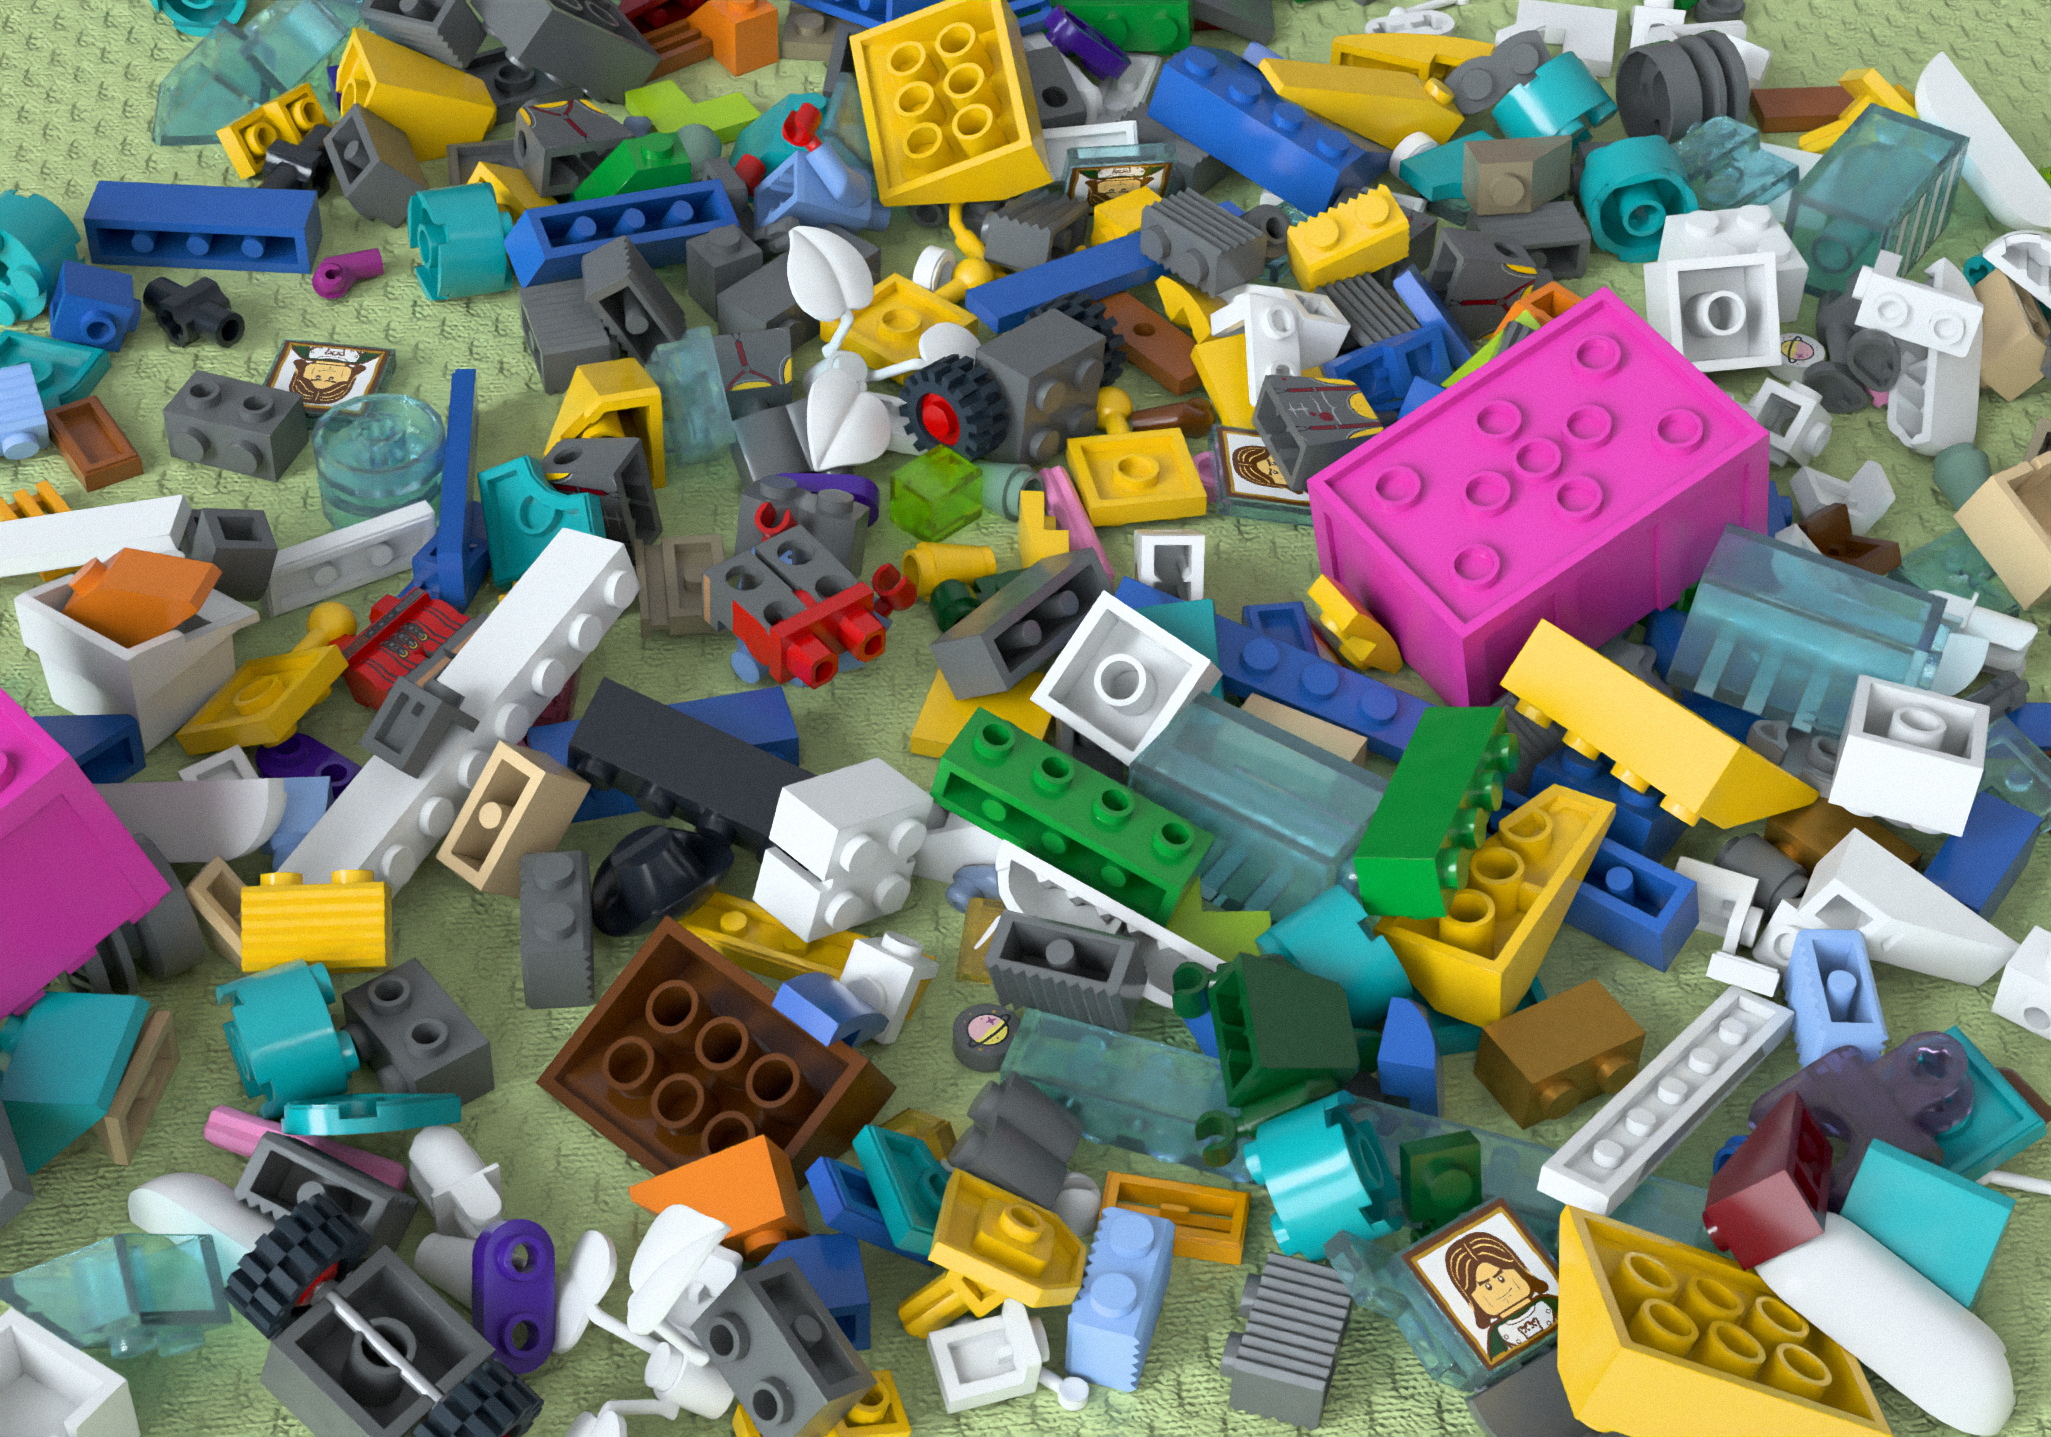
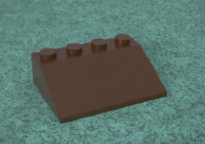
M668 915L664 917L535 1082L655 1176L764 1134L789 1155L798 1191L809 1183L805 1172L821 1155L837 1160L853 1146L852 1141L866 1124L869 1125L897 1089L874 1064L842 1040L827 1047L774 1008L772 1003L777 995L775 992Z

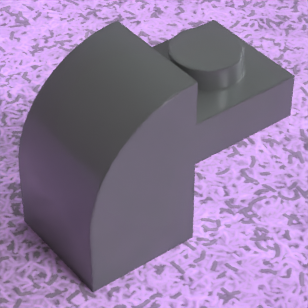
M191 509L192 512L180 543V548L185 558L213 563L222 571L213 589L236 601L256 602L260 600L268 587L278 552L264 510Z

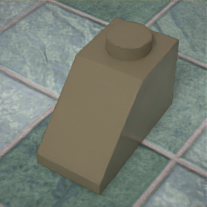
M1571 136L1465 141L1462 193L1476 215L1532 212L1569 190L1572 150Z

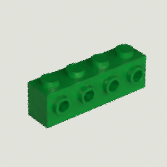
M1049 0L1052 9L1057 4L1066 7L1107 36L1123 52L1153 51L1155 54L1168 56L1173 55V52L1179 53L1191 45L1194 29L1193 0ZM1039 8L1027 13L1017 15L1016 17L1017 19L1031 14L1041 12V10ZM1049 29L1042 30L1041 32L1045 35ZM1072 51V52H1071L1068 56H1066V57H1071V56H1075V55H1078V54H1076L1074 51Z
M980 706L942 755L929 794L934 798V803L999 839H1005L1165 929L1197 881L1216 838L1215 835L1196 826L1192 821L1176 815L1136 793L1132 788L1114 781L1078 761L1072 755L1054 748L1018 728L1012 722L1003 720Z
M1504 707L1425 708L1353 856L1363 909L1368 915L1406 916L1414 920L1446 917L1457 891L1465 889L1469 876V864L1475 850L1483 848L1486 839V825L1491 813L1500 809L1503 799V786L1509 773L1514 774L1518 768V738L1515 733H1508Z

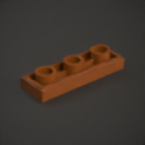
M1124 290L1092 302V305L1102 302L1107 307L1103 314L1105 319L1112 316L1115 317L1118 325L1112 328L1114 335L1123 334L1125 344L1117 347V349L1126 352V359L1129 363L1137 366L1163 385L1166 390L1178 397L1190 393L1195 388L1203 385L1190 357L1194 345L1198 344L1195 340Z

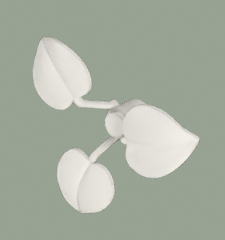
M797 226L789 231L790 250L787 261V276L792 294L802 310L813 318L825 322L834 321L839 317L841 319L840 325L831 341L822 347L825 359L809 368L803 377V389L806 396L809 397L807 433L813 468L815 472H823L838 467L863 465L881 456L888 448L891 438L888 412L880 399L872 394L865 393L867 386L902 373L920 370L951 354H959L960 359L965 356L973 358L975 364L976 348L982 345L970 331L960 325L948 322L937 323L921 335L919 351L922 359H910L868 372L867 365L859 354L841 350L840 346L854 322L851 310H861L872 302L873 280L869 267L856 248L840 236L821 228Z
M673 1204L663 1210L647 1231L630 1269L629 1280L634 1292L627 1303L629 1308L627 1324L605 1313L598 1305L612 1284L617 1270V1254L612 1240L607 1235L595 1230H588L579 1237L569 1257V1267L562 1271L555 1282V1341L552 1352L563 1354L571 1350L581 1338L590 1319L596 1325L651 1354L646 1365L644 1379L646 1385L653 1388L654 1394L658 1399L609 1400L604 1403L598 1416L587 1411L582 1412L574 1420L564 1437H627V1425L623 1417L624 1415L657 1414L674 1420L678 1415L679 1408H683L714 1420L727 1410L735 1394L720 1371L713 1365L710 1356L703 1346L695 1344L664 1319V1317L726 1234L732 1230L729 1225L683 1204ZM655 1330L671 1344L667 1342L660 1343L647 1335Z

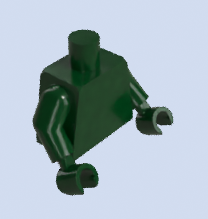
M1239 952L1232 962L1218 964L1216 972L1208 973L1206 968L1197 962L1188 961L1181 963L1172 975L1175 991L1172 995V1002L1177 1016L1185 1019L1199 1018L1211 1009L1228 1107L1240 1108L1242 1113L1232 1118L1223 1111L1211 1110L1202 1114L1195 1125V1138L1197 1141L1204 1140L1212 1135L1225 1137L1224 1140L1218 1143H1211L1203 1149V1162L1207 1166L1216 1168L1231 1163L1238 1151L1237 1140L1251 1135L1253 1140H1255L1257 1128L1261 1123L1342 1091L1358 1072L1374 1073L1378 1069L1377 1058L1382 1035L1378 1031L1353 1027L1346 992L1340 984L1307 973L1281 954L1270 953L1255 956Z

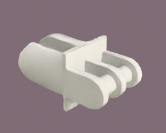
M1931 590L1925 593L1922 606L1926 611L1918 615L1917 627L1989 638L1987 656L1980 671L1997 677L2006 671L2015 672L2020 680L2023 678L2026 669L2025 656L2029 647L2035 641L2038 632L2037 625L1977 606L1978 592L1974 593L1972 600L1939 590Z
M444 1125L425 1127L415 1136L409 1151V1159L412 1161L409 1172L410 1184L413 1191L433 1217L435 1232L443 1236L448 1235L477 1240L480 1233L487 1226L502 1220L501 1215L505 1213L498 1163L486 1167L457 1130Z

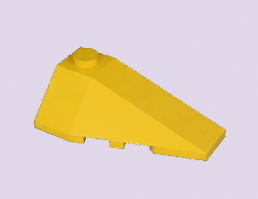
M1263 58L1258 65L1278 95L1392 151L1406 137L1416 132H1425L1440 146L1446 144L1465 119L1452 102L1455 98L1452 90L1433 77L1425 82L1408 72Z
M1557 784L1551 785L1500 820L1498 832L1485 840L1481 850H1475L1469 864L1467 885L1465 889L1457 891L1446 917L1414 920L1406 916H1382L1373 929L1376 938L1380 935L1384 936L1400 961L1409 981L1435 1011L1481 1028L1513 1014L1528 991L1616 815V804Z

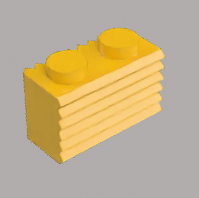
M1379 184L1377 190L1369 189L1367 195L1359 193L1357 200L1349 198L1347 204L1339 202L1337 209L1329 207L1327 213L1319 211L1317 218L1309 216L1307 222L1299 221L1297 227L1289 225L1287 230L1288 266L1303 292L1314 293V290L1319 285L1324 288L1328 282L1334 285L1337 280L1343 282L1347 277L1353 279L1356 274L1362 277L1366 271L1373 273L1409 256L1408 239L1410 238L1408 234L1410 232L1408 228L1410 226L1408 220L1388 187Z
M339 870L331 872L330 884L304 885L303 874L266 873L260 875V886L241 887L242 972L251 975L298 958H302L308 966L322 962L328 975L385 973L393 969L392 888L385 881L374 882V871Z

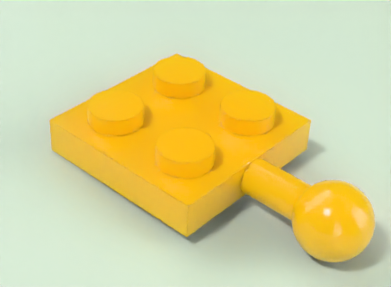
M979 258L963 259L954 267L951 281L934 292L897 273H893L873 286V299L867 307L861 310H851L854 322L840 349L859 354L867 366L879 370L910 359H922L919 351L921 335L937 323H955L970 331L975 337L978 336V318L955 304L965 300L966 290L994 281L995 277L992 268L987 262ZM840 317L831 322L820 321L821 340L826 343L831 341L840 325ZM912 370L890 378L904 386L903 382L907 377L913 375L918 370Z
M1114 386L1100 388L1097 408L1095 410L1098 414L1095 427L1107 432V435L1066 439V460L1080 500L1093 527H1116L1126 523L1154 520L1174 521L1183 517L1206 515L1207 494L1180 427L1131 432L1128 423L1131 420L1133 404L1129 395L1124 390Z
M335 601L323 602L309 613L306 622L307 634L289 653L247 660L175 735L187 755L192 756L216 751L220 753L238 744L240 747L262 744L265 748H271L293 736L298 729L296 722L309 708L318 705L332 693L333 688L331 684L349 666L336 644L327 645L344 634L356 635L357 621L354 613L342 603Z

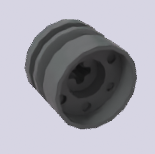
M1708 30L1695 35L1682 36L1674 39L1672 42L1663 40L1627 50L1619 61L1616 74V102L1621 122L1629 138L1659 135L1664 137L1673 149L1690 145L1692 142L1698 144L1737 134L1745 123L1749 108V82L1745 64L1736 45L1724 33Z
M143 833L135 834L132 837L172 890L160 899L161 903L136 923L132 924L129 920L125 921L94 947L98 953L71 975L65 970L60 973L57 978L65 985L69 992L112 994L111 991H113L116 995H137L138 981L134 961L154 982H164L203 962L205 950L202 934L186 893L166 858L154 842Z

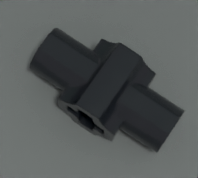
M321 124L314 125L297 145L276 139L267 149L265 163L262 167L264 180L256 188L317 191L318 199H321L330 189V181L334 173V168L323 143V139L332 128Z
M158 277L149 282L144 290L143 303L145 307L156 314L158 325L167 334L170 342L181 348L188 346L201 337L222 348H230L243 337L245 331L243 317L231 310L229 299L223 294L218 283L210 278L203 277L189 286L183 287L165 277Z

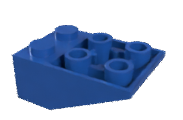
M1566 745L1536 764L1526 798L1531 800L1551 785L1557 784L1615 803L1616 815L1605 837L1659 864L1689 826L1659 806L1666 794L1651 784L1643 794L1612 775L1610 771L1616 761L1602 752L1596 761H1593L1569 745Z

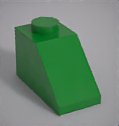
M654 132L644 137L624 139L573 192L574 202L691 183V162L678 133Z

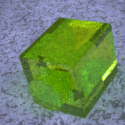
M939 444L890 474V521L895 523L902 531L911 534L921 542H942L982 517L983 470L943 444Z

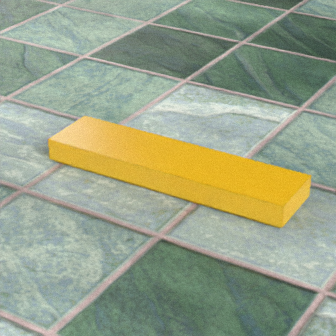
M716 891L700 909L678 922L741 969L784 982L813 972L826 973L839 981L855 940L871 938L844 930L806 943L756 902ZM921 953V955L933 961L936 959L934 956ZM932 978L920 980L905 1019L910 1020Z

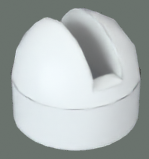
M1067 1172L1063 1186L1050 1209L1051 1212L1061 1218L1077 1237L1086 1235L1097 1227L1102 1197L1095 1180L1084 1173Z

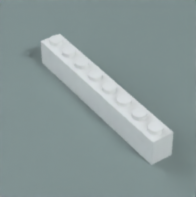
M563 527L436 679L466 697L459 709L480 721L474 733L452 721L418 779L407 775L378 756L373 755L276 872L303 874L304 885L330 884L331 872L370 870L374 871V882L385 881L392 888L393 899L402 886L410 880L414 871L434 846L450 830L499 740L516 745L524 738L528 728L532 726L553 698L561 692L565 683L589 653L597 647L602 637L622 612L630 606L635 596L642 589L624 543Z

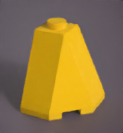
M353 27L338 67L336 78V92L342 93L340 103L342 117L356 102L404 131L418 162L447 157L446 145L482 142L485 133L492 131L496 122L497 108L482 79L365 29ZM339 121L333 122V128Z
M635 357L577 366L546 445L544 457L557 442L563 439L641 438L653 489L666 487L662 399L659 386Z

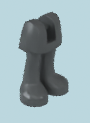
M1862 267L1847 278V291L1844 294L1839 290L1832 289L1820 296L1817 307V336L1819 343L1828 348L1829 361H1819L1811 364L1803 373L1802 384L1823 396L1819 404L1828 413H1848L1864 408L1868 403L1865 385L1876 392L1889 391L1896 384L1901 371L1900 348L1894 338L1881 330L1868 329L1854 324L1862 301L1852 298V294Z

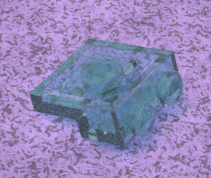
M1723 114L1707 122L1696 121L1690 126L1684 138L1670 144L1682 159L1698 202V210L1716 211L1740 208L1745 205H1767L1800 184L1799 165L1761 149L1759 130Z
M708 325L686 330L680 341L656 345L651 354L652 363H647L644 366L645 371L659 386L661 392L662 406L666 419L663 420L665 456L674 454L677 469L722 460L736 443L712 334Z

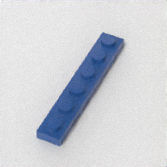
M1127 576L1123 577L1114 596L1133 610L1152 605L1185 602L1182 599ZM1216 614L1224 690L1248 699L1251 693H1254L1368 738L1367 750L1395 762H1400L1425 708L1438 707Z

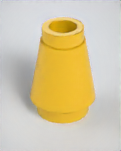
M922 541L916 545L915 549H908L904 552L901 572L902 578L907 575L916 585L917 597H922L925 601L930 602L933 589L945 580L956 579L974 587V579L995 575L996 560L989 546L978 547L976 545Z

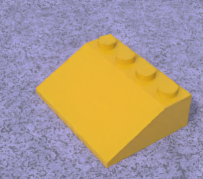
M945 0L849 37L879 198L884 207L999 201L1054 182L1018 19L1007 0Z
M1543 618L1500 682L1501 686L1520 698L1514 708L1516 711L1545 729L1549 728L1553 720L1568 729L1562 738L1564 743L1593 761H1596L1601 752L1616 761L1610 771L1612 775L1643 794L1651 784L1666 794L1659 806L1692 827H1695L1700 817L1722 829H1727L1812 805L1820 795V792L1631 671Z
M1566 1204L1560 1214L1557 1369L1575 1419L1580 1420L1588 1427L1599 1432L1608 1433L1615 1431L1630 1437H1894L1857 1358L1783 1301L1763 1281L1754 1267L1743 1271L1737 1261Z

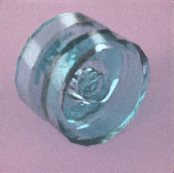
M377 393L363 395L333 406L317 420L311 438L318 472L317 480L324 517L337 530L424 500L434 510L436 522L440 519L446 436L441 416L428 403L400 394Z

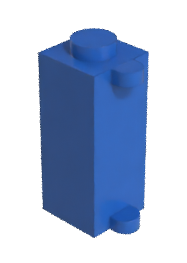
M1981 791L1972 803L1962 837L1950 835L1922 875L1989 922L2027 866L2043 818Z

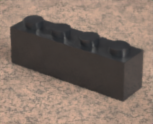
M606 677L602 679L568 744L567 767L573 769L574 773L592 784L591 787L594 789L609 791L612 787L635 798V804L652 816L661 819H670L671 816H674L696 826L695 831L706 840L723 842L729 847L735 844L756 854V860L761 865L765 850L776 846L806 871H809V869L770 840L769 835L782 787L818 775Z

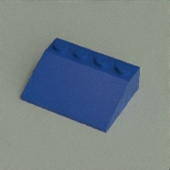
M1190 45L1164 63L1147 112V116L1308 216L1315 218L1318 217L1319 211L1327 213L1329 207L1333 208L1346 186L1361 190L1389 169V162L1394 152L1278 95L1259 68L1230 50Z

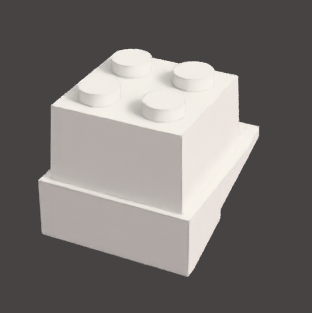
M167 550L162 553L185 558L184 553L179 550ZM73 574L25 591L13 599L24 646L38 653L53 702L75 715L130 714L138 722L143 753L145 754L189 721L228 679L236 673L232 634L241 628L260 621L257 611L212 589L199 612L171 631L126 649L61 613L74 593V590L69 587V582L74 576Z

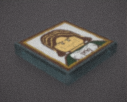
M1175 143L1069 148L1066 153L1058 194L1060 197L1067 194L1070 200L1077 197L1080 203L1087 200L1090 204L1089 217L1094 216V206L1144 186L1150 188L1161 198L1167 199L1177 163Z
M283 339L263 386L303 395L308 430L368 435L397 367L395 349Z
M1212 424L1207 441L1218 514L1314 527L1308 489L1302 491L1290 490L1257 430Z
M1502 1192L1394 1254L1384 1267L1478 1390L1558 1341L1559 1264Z

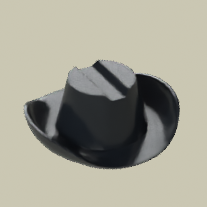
M650 825L628 834L605 858L595 875L592 887L593 921L599 931L608 936L634 937L654 932L666 915L677 923L684 920L700 909L719 889L732 867L734 861L733 851L723 842L706 840L698 835V833L666 828L663 825Z

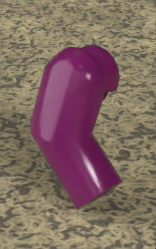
M373 248L325 258L312 278V286L315 292L328 300L339 299L345 295L356 280L383 275L384 268L379 249Z

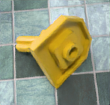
M1874 68L1847 70L1837 82L1855 100L1839 115L1840 120L1801 134L1797 138L1799 150L1826 156H1833L1848 149L1850 151H1860L1891 138L1896 139L1913 153H1928L1936 145L1918 118L1917 111L1915 110V97L1898 83L1892 87Z
M955 1167L945 1187L928 1260L947 1268V1270L901 1301L897 1313L903 1322L904 1329L911 1337L917 1336L920 1339H927L929 1332L942 1329L969 1309L980 1319L1003 1303L1007 1297L1032 1308L1072 1304L1081 1288L1087 1247L1057 1214Z

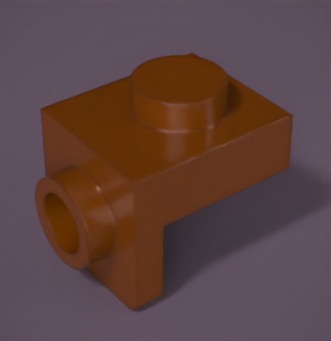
M1833 503L1802 520L1798 525L1853 590H1863L1875 586L1881 576L1902 565L1898 542L1852 535L1846 504Z

